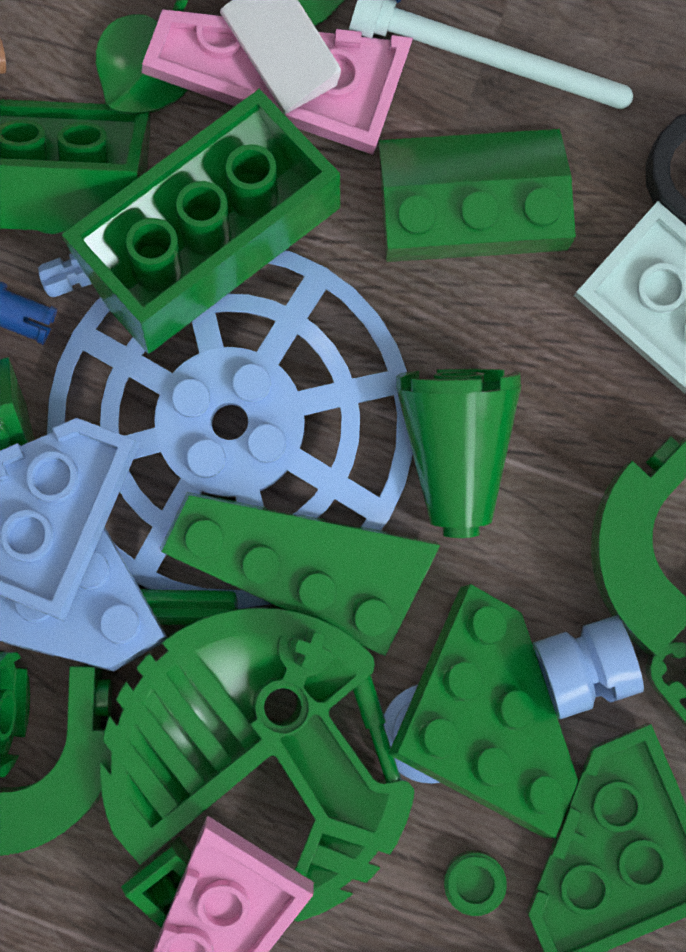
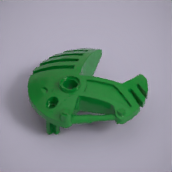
M244 608L213 614L197 620L167 637L161 643L168 651L158 661H155L151 654L148 653L137 665L136 668L143 677L133 690L125 682L119 691L116 700L123 708L118 725L109 715L105 726L103 741L112 752L111 773L100 761V781L104 808L113 835L138 864L141 865L270 756H275L314 819L294 869L314 882L313 896L294 921L299 922L309 919L342 903L353 895L352 891L343 887L353 879L367 883L380 869L379 865L370 862L378 851L390 855L406 826L415 793L411 784L400 777L395 758L388 755L391 746L384 727L386 720L371 677L375 665L372 655L359 642L337 627L315 617L278 608ZM277 689H290L296 698V708L293 714L286 720L279 722L268 719L264 710L265 700L268 695ZM352 690L365 729L370 731L385 779L378 780L372 778L329 716L330 708Z

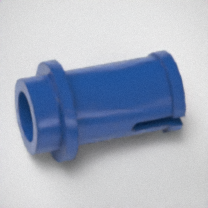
M1 281L0 327L44 345L52 328L31 321L29 318L50 325V322L54 323L57 308L53 306L48 307L7 290V283Z

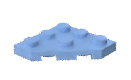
M79 418L53 428L54 432L20 446L17 443L0 451V596L61 621H64L139 447L134 439Z
M105 527L64 621L0 596V642L51 656L78 661L114 672L162 644L161 642L167 638Z

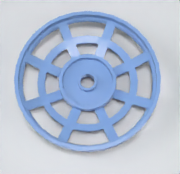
M286 250L268 264L285 267L305 276L286 306L274 300L249 294H227L192 321L199 354L185 361L173 373L142 356L145 350L133 337L125 346L96 330L110 311L101 297L92 305L74 329L58 362L49 396L47 434L54 432V427L65 423L66 398L73 371L82 351H85L113 367L107 379L101 402L100 427L119 434L120 404L129 377L159 394L155 410V428L125 436L134 439L139 445L134 459L161 452L169 467L181 478L163 510L156 507L140 490L130 471H128L120 489V493L125 501L145 522L152 526L135 559L115 544L137 584L153 590L233 591L237 596L238 609L272 604L244 590L206 589L177 582L157 573L166 554L161 552L160 546L187 492L196 494L204 492L219 497H236L237 502L264 507L260 491L274 484L289 471L318 489L307 503L297 512L293 513L294 515L318 518L329 508L335 499L366 518L361 525L362 527L382 530L390 519L405 487L413 455L396 389V376L407 372L396 342L378 313L355 288L326 267L294 252ZM326 289L342 300L365 325L379 348L388 371L352 379L348 366L335 345L318 326L307 319ZM215 313H249L269 318L275 321L257 352L238 347H224ZM297 335L303 338L320 356L330 372L334 383L297 391L291 378L279 366V363ZM394 396L397 411L396 448L388 480L380 497L348 478L354 464L359 443L360 411L358 403ZM228 405L240 407L246 412L248 417L246 431L234 440H225L218 437L212 426L215 413L220 408ZM340 408L342 416L341 438L335 461L332 467H329L300 449L304 437V416Z

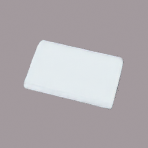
M231 0L221 8V15L284 115L337 86L341 68L298 0Z

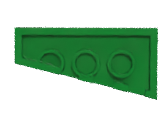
M187 492L160 546V550L168 556L282 609L299 612L331 624L354 638L362 646L386 656L440 544L432 540L417 537L409 538L389 534L382 530L362 526L359 528L325 521L322 518L305 515L299 516L269 510L266 507Z

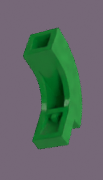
M670 436L653 452L645 462L653 469L649 475L633 461L623 465L604 492L594 519L591 536L592 567L601 598L610 615H618L629 638L650 656L658 657L686 627V596L664 575L658 565L653 549V528L659 509L668 496L686 478V437L682 438L678 443Z
M90 665L69 666L67 737L62 755L54 768L42 780L20 787H0V856L21 853L53 840L84 817L101 798L100 761L111 773L112 754L103 741L105 727H100L101 716L109 717L111 714L112 680L102 679L101 668Z

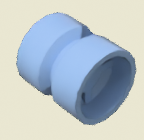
M618 615L584 625L581 637L574 638L568 632H563L533 642V647L558 719L593 709L596 697L602 696L611 703L641 693L644 690L642 675L633 646Z

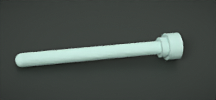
M358 0L350 23L349 31L362 32V36L371 39L374 33L385 37L387 31L404 37H411L413 40L618 109L628 107L633 100V92L627 85L396 8L397 1Z

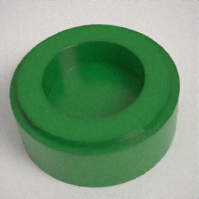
M471 850L460 853L450 861L444 872L443 886L449 902L456 910L469 916H482L492 912L501 904L506 894L507 881L502 867L494 857L482 851Z

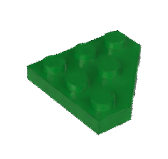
M472 584L462 586L457 593L388 755L543 838H556L577 786L578 778L521 612Z
M650 723L643 724L590 748L577 786L526 911L543 952H606L686 917V803L653 726Z

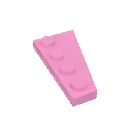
M162 9L142 63V74L236 106L260 89L282 112L223 16ZM336 29L335 34L318 32L341 68L337 86L285 114V116L298 129L373 155L413 38L392 35L390 40L361 37L362 32Z
M207 816L152 952H269L313 896L314 882Z

